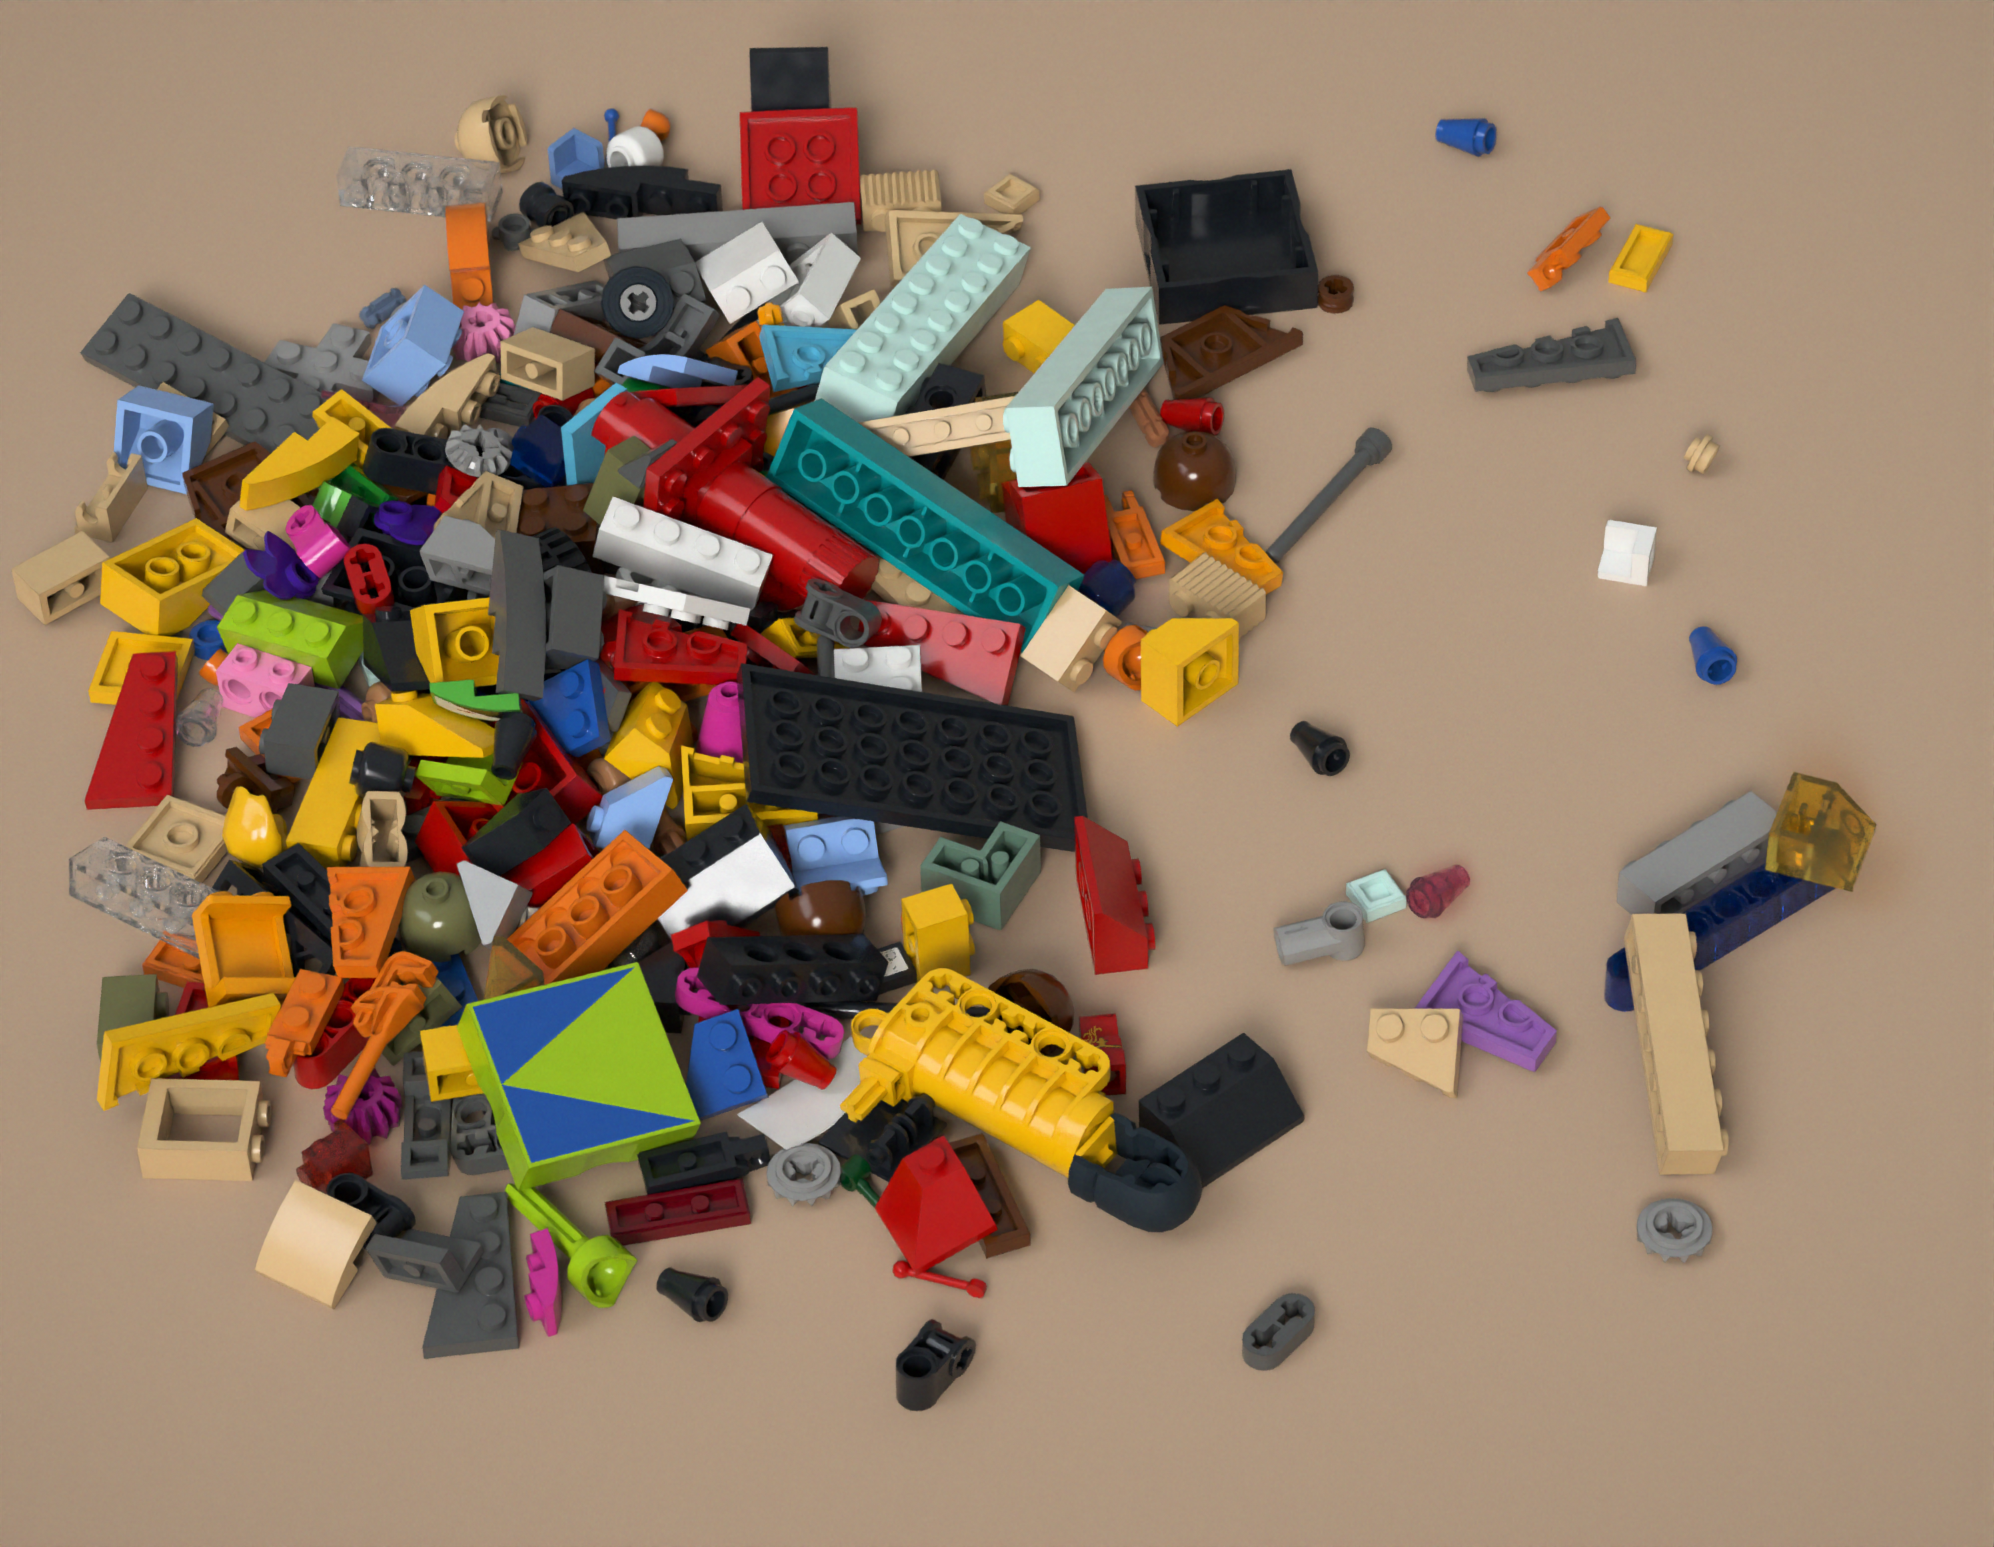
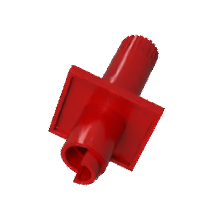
M757 377L696 428L653 398L641 400L628 391L616 395L602 409L594 423L591 436L606 446L605 454L608 449L632 436H636L650 449L671 439L677 442V444L647 467L643 508L772 554L773 557L768 574L805 600L808 594L805 587L809 579L824 580L861 599L866 597L867 592L871 589V585L876 579L875 576L878 574L879 559L784 493L781 487L759 473L764 467L763 452L767 439L766 424L770 411L769 397L771 387L762 379Z

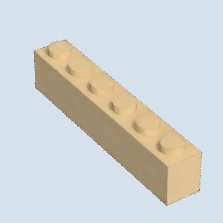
M1632 914L1624 935V945L1659 1174H1714L1721 1156L1727 1155L1728 1133L1725 1128H1720L1718 1117L1722 1109V1096L1720 1089L1713 1086L1712 1076L1715 1073L1716 1065L1715 1053L1712 1048H1707L1706 1036L1709 1032V1015L1706 1009H1701L1700 997L1703 990V978L1701 971L1695 970L1693 961L1697 949L1696 935L1694 931L1688 930L1686 914Z

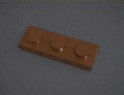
M981 1133L950 1142V1146L966 1169L998 1228L997 1231L979 1240L986 1258L1030 1246L1031 1239L1028 1227L984 1134Z

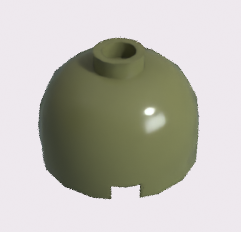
M439 871L425 874L410 884L404 899L402 918L399 924L400 936L404 940L408 951L432 962L441 963L452 961L450 955L458 954L463 950L465 955L474 951L482 941L461 877L455 873Z

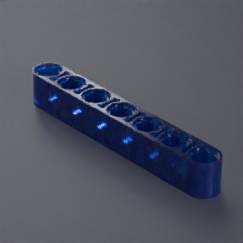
M1834 830L1818 831L1681 913L1686 914L1688 930L1694 931L1696 935L1697 949L1696 956L1693 959L1695 970L1704 969L1840 886L1846 877L1849 854V841L1845 835ZM1625 947L1608 958L1604 986L1605 1002L1611 1008L1622 1012L1634 1010Z

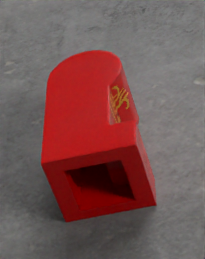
M1116 1014L1080 1016V1039L1105 1052L1110 1060L1111 1071H1114L1117 1075L1114 1080L1108 1082L1101 1092L1105 1093V1096L1126 1094V1062L1121 1038H1119ZM1094 1065L1090 1069L1082 1067L1084 1074L1089 1070L1098 1072V1067Z

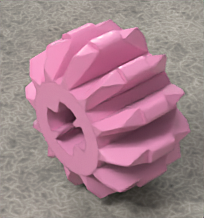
M479 301L478 305L472 308L463 305L464 313L459 328L462 329V334L457 343L452 347L456 359H466L469 362L489 353L495 355L497 363H501V341L514 336L516 328L508 309H498L496 302L489 306H482Z

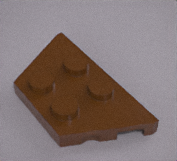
M1224 305L1160 337L1164 367L1173 400L1199 398L1303 345V332L1293 327L1289 333L1270 328L1269 319L1256 315H1246L1241 310Z

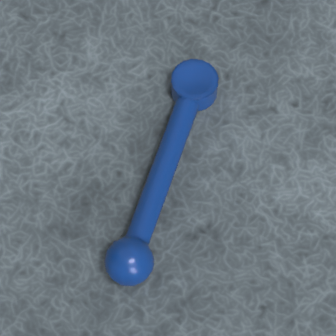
M612 108L606 110L604 118L608 122L609 142L616 136V122L619 119L618 111Z

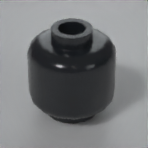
M370 742L364 747L363 751L356 750L349 784L355 785L356 794L361 798L365 797L367 791L399 792L400 794L404 791L410 793L416 767L408 765L409 756L406 750Z

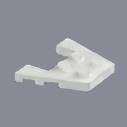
M604 576L603 590L606 594L643 602V611L668 617L669 610L672 609L670 618L692 623H700L701 616H704L703 625L728 630L729 622L747 625L750 608Z

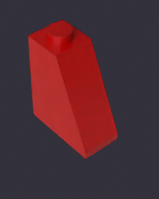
M573 823L565 828L542 851L500 877L516 883L533 893L527 904L528 906L542 907L595 858L600 851Z

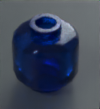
M1113 559L1110 562L1098 560L1084 573L1085 576L1078 589V592L1117 618L1136 597L1134 587L1136 579L1130 570L1119 561Z

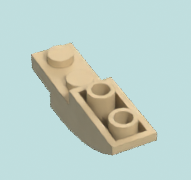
M487 353L475 358L436 381L406 409L394 425V428L396 430L446 439L447 434L450 435L452 430L460 431L464 424L473 426L480 416L481 405L488 397H493L496 394L500 384V375L497 374L495 355Z

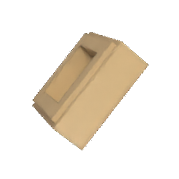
M1008 174L984 192V204L1002 214H1022L1039 201V189L1012 174Z

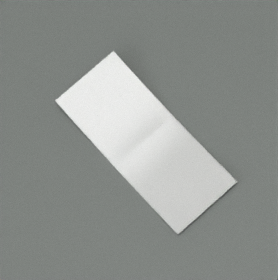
M850 1036L842 1043L840 1053L835 1058L829 1060L831 1064L836 1066L837 1070L827 1088L821 1090L816 1086L794 1079L768 1098L761 1100L737 1115L786 1150L801 1146V1143H806L831 1128L846 1113L841 1110L840 1104L861 1083L858 1064L867 1055L855 1048L852 1036Z

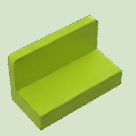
M493 754L484 758L448 757L446 763L421 760L415 772V776L439 796L502 806L505 805L516 778L512 780L501 779L491 772Z

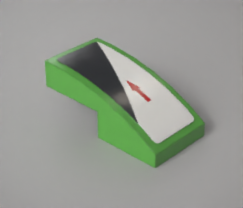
M474 680L429 683L430 693L435 704L463 716L498 721L505 713L512 711L522 713V703L518 693L477 696Z

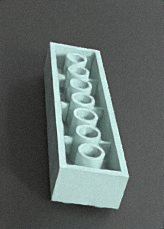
M960 214L824 366L815 401L822 398L858 423L905 415L907 409L910 406L914 407L920 397L923 381L926 377L932 376L938 363L950 366L1019 286L1031 247L1017 241L1010 235L1002 234L983 225L977 219L968 218Z
M1152 287L1105 289L1005 408L1003 425L1006 433H1010L1012 444L1009 457L1010 467L1013 472H1016L1018 487L1067 486L1164 362Z

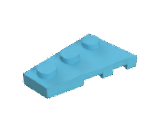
M762 325L759 338L773 391L820 383L824 366L857 329Z

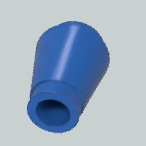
M1486 118L1441 119L1436 128V140L1438 142L1480 157L1482 154H1490L1496 143V126L1493 123H1488Z
M1709 627L1696 628L1690 634L1689 642L1697 675L1702 680L1714 685L1729 681L1736 672V654Z

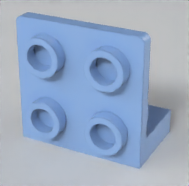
M837 816L784 825L790 870L799 889V896L802 895L801 886L825 880L850 882L851 890L855 891L858 886L862 890V895L875 893L879 890L878 887L888 885L887 874L879 859L874 821Z

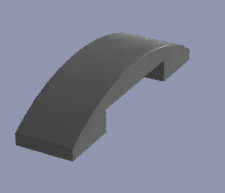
M422 1051L404 1053L403 1064L405 1110L404 1142H401V1179L449 1176L451 1166L452 1098L431 1102Z

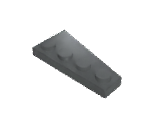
M1619 318L1605 321V328L1591 331L1588 326L1572 329V336L1564 339L1554 340L1550 335L1537 338L1529 348L1522 349L1514 344L1467 356V371L1475 392H1496L1504 388L1522 386L1534 388L1548 383H1577L1584 379L1602 377L1614 379L1622 375L1636 374V359Z
M506 1192L459 1197L450 1237L479 1242L484 1249V1253L458 1293L442 1289L436 1290L422 1346L424 1359L519 1349Z

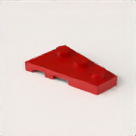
M619 609L614 680L706 685L737 682L736 675L741 663L746 664L747 644L702 631H696L690 635L670 629L671 623L655 619L653 624L634 620L632 612Z

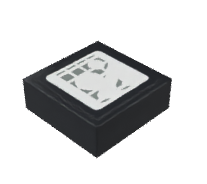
M901 941L878 948L879 952L888 961L879 995L917 983L916 968Z

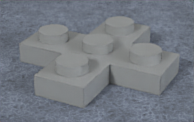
M333 323L317 348L279 340L264 362L329 397H332L342 389L354 399L375 403L380 395V392L362 381L369 362L368 360L361 359L371 345L369 331Z

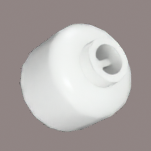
M636 126L611 139L606 149L607 164L609 168L620 166H662L664 160L663 146L653 131L646 127Z

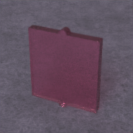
M322 390L321 398L329 399L338 390ZM346 392L371 411L403 415L406 410L405 406Z

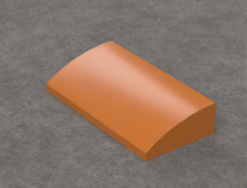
M624 830L494 952L529 988L599 972L608 966L666 912L688 889L671 867Z

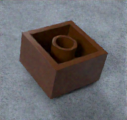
M594 483L523 490L516 533L532 537L551 527L559 528L580 549L592 573L605 576L604 561L593 557L601 525L583 511Z

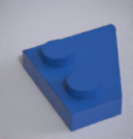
M738 1009L694 1025L686 1087L700 1121L769 1097Z

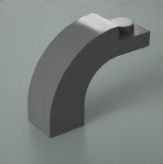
M683 294L666 326L660 330L653 340L637 349L615 337L594 372L612 385L615 383L622 385L630 377L618 374L619 365L639 357L666 354L700 360L705 355L700 348L719 319L720 314L710 306Z

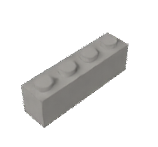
M1752 791L1737 800H1731L1721 810L1703 821H1696L1688 830L1670 841L1662 842L1654 851L1625 865L1619 871L1617 903L1631 915L1684 914L1784 852L1788 820Z

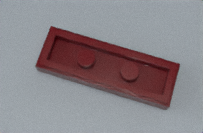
M743 1179L605 1202L610 1236L619 1241L623 1246L751 1224Z

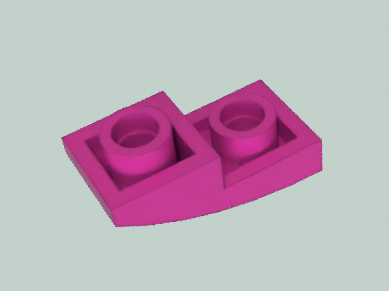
M548 1228L530 1234L532 1254L526 1255V1261L530 1271L528 1276L531 1293L524 1295V1299L532 1321L540 1320L547 1336L551 1337L558 1333L560 1326L562 1293L556 1251Z

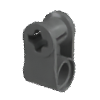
M820 579L808 580L805 587L808 594L801 611L796 612L794 622L799 627L812 633L823 635L850 648L859 647L876 634L881 627L882 621L880 611L874 604ZM851 615L861 619L864 624V632H859L853 628L850 622Z

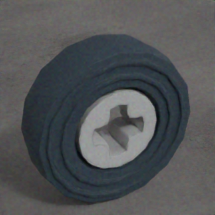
M632 266L621 269L609 278L602 291L601 307L604 318L613 330L625 337L642 339L653 336L666 326L672 316L674 298L671 286L661 274L651 268ZM644 292L647 295L644 300L648 306L646 310L642 312L637 309L633 313L630 312L628 309L631 305L628 299L629 294L640 295Z

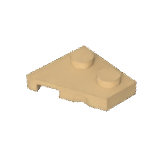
M485 471L440 516L434 524V530L444 516H449L461 520H471L476 524H480L494 538L498 530L516 533L523 486Z

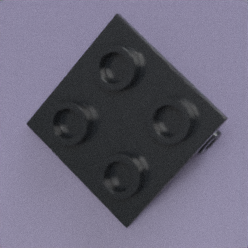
M926 1094L913 1096L909 1102L901 1099L895 1107L881 1100L862 1121L858 1120L855 1123L848 1119V1113H845L818 1141V1145L827 1148L846 1160L853 1154L863 1157L870 1165L872 1174L889 1182L901 1160L934 1141L946 1128L947 1123L934 1116L933 1108L935 1107V1102Z

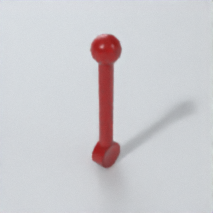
M904 1260L895 1262L892 1268L893 1274L899 1279L910 1276L966 1290L969 1295L976 1298H982L987 1290L986 1283L976 1278L971 1279L969 1282L929 1271L916 1276L908 1262Z

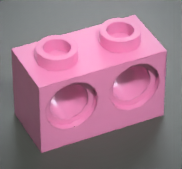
M237 643L216 670L222 707L254 718L273 709L275 700L282 699L288 683L315 687L312 667Z

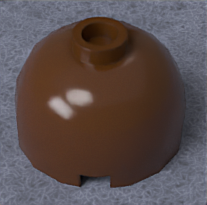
M1188 431L1169 438L1157 453L1153 471L1155 490L1157 488L1161 492V499L1166 504L1180 510L1196 511L1216 499L1222 504L1225 503L1233 494L1236 484V468L1231 450L1219 437L1208 432Z
M825 880L809 883L800 887L802 895L790 900L787 893L775 905L778 927L782 936L863 934L866 925L865 903L862 890L858 886L855 891L851 890L850 882L844 880Z
M1037 969L1018 970L1000 977L988 987L992 992L1070 1033L1074 1024V1007L1071 996L1065 986L1053 975ZM1020 1025L1015 1029L1007 1026V1033L1011 1034L1014 1030H1020L1024 1033L1023 1027ZM1045 1046L1041 1049L1040 1053L1048 1056L1058 1049L1059 1046Z

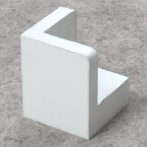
M1608 520L1605 527L1604 550L1598 567V578L1647 586L1655 558L1657 527Z

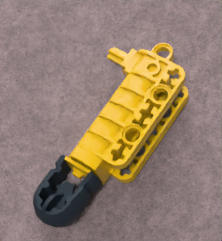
M938 968L925 974L889 1013L879 1009H866L856 1014L851 1021L853 1044L857 1050L867 1055L858 1064L861 1083L840 1104L841 1110L848 1113V1119L855 1123L858 1120L862 1121L881 1100L895 1107L901 1099L909 1102L913 1096L926 1094L941 1109L1067 1177L1068 1186L1072 1194L1089 1203L1095 1201L1097 1208L1130 1226L1146 1232L1162 1233L1177 1228L1194 1213L1202 1193V1179L1191 1155L1178 1145L1144 1127L1137 1128L1135 1122L1116 1112L1114 1113L1113 1101L1106 1098L1105 1093L1101 1092L1111 1078L1109 1057L1101 1049L947 968ZM946 985L950 986V993L945 990H941L938 994L934 993L933 988L935 987L943 989ZM975 1005H982L990 1009L988 1014L981 1017H973L966 1013L969 1008ZM1020 1025L1024 1031L1023 1033L1020 1030H1014L1010 1034L1007 1033V1026L1015 1029ZM868 1026H879L873 1038L864 1037L860 1032ZM1048 1045H1057L1064 1049L1062 1054L1055 1057H1047L1040 1053L1041 1049ZM1093 1065L1098 1067V1072L1089 1070L1084 1074L1081 1070V1066L1090 1069ZM1116 1155L1127 1159L1115 1174L1105 1171V1167Z

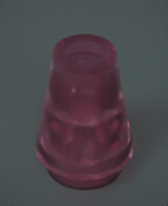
M1455 864L1451 867L1415 878L1406 891V901L1410 910L1420 918H1436L1440 916L1469 887V874L1462 866Z

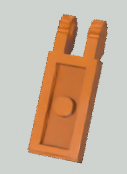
M1129 490L1122 493L1121 503L1123 510L1115 512L1108 496L1104 495L1108 529L1112 539L1111 549L1124 581L1165 574V560L1143 506L1139 507L1133 491Z

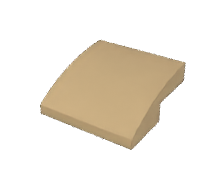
M295 1180L270 1226L260 1251L255 1271L334 1310L358 1271L353 1262L377 1222L371 1215Z

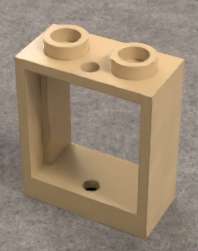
M151 1078L137 1144V1153L143 1179L253 1181L256 1163H262L264 1160L265 1139L261 1135L263 1127H269L271 1123L270 1100H264L261 1082ZM174 1114L242 1116L238 1141L169 1140Z

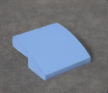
M661 354L639 357L619 365L618 374L671 388L701 387L702 379L734 386L737 371L688 357Z

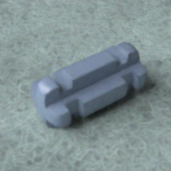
M392 288L390 289L391 292L384 293L372 301L368 307H363L359 317L367 328H375L376 324H381L390 318L395 308L407 302L399 289Z

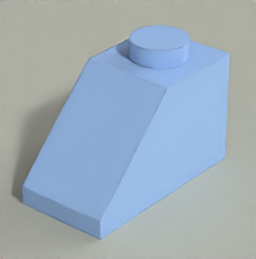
M658 766L603 795L600 806H593L587 821V831H590L589 836L595 847L604 849L620 833L626 830L645 847L650 849L673 782V777L667 768Z

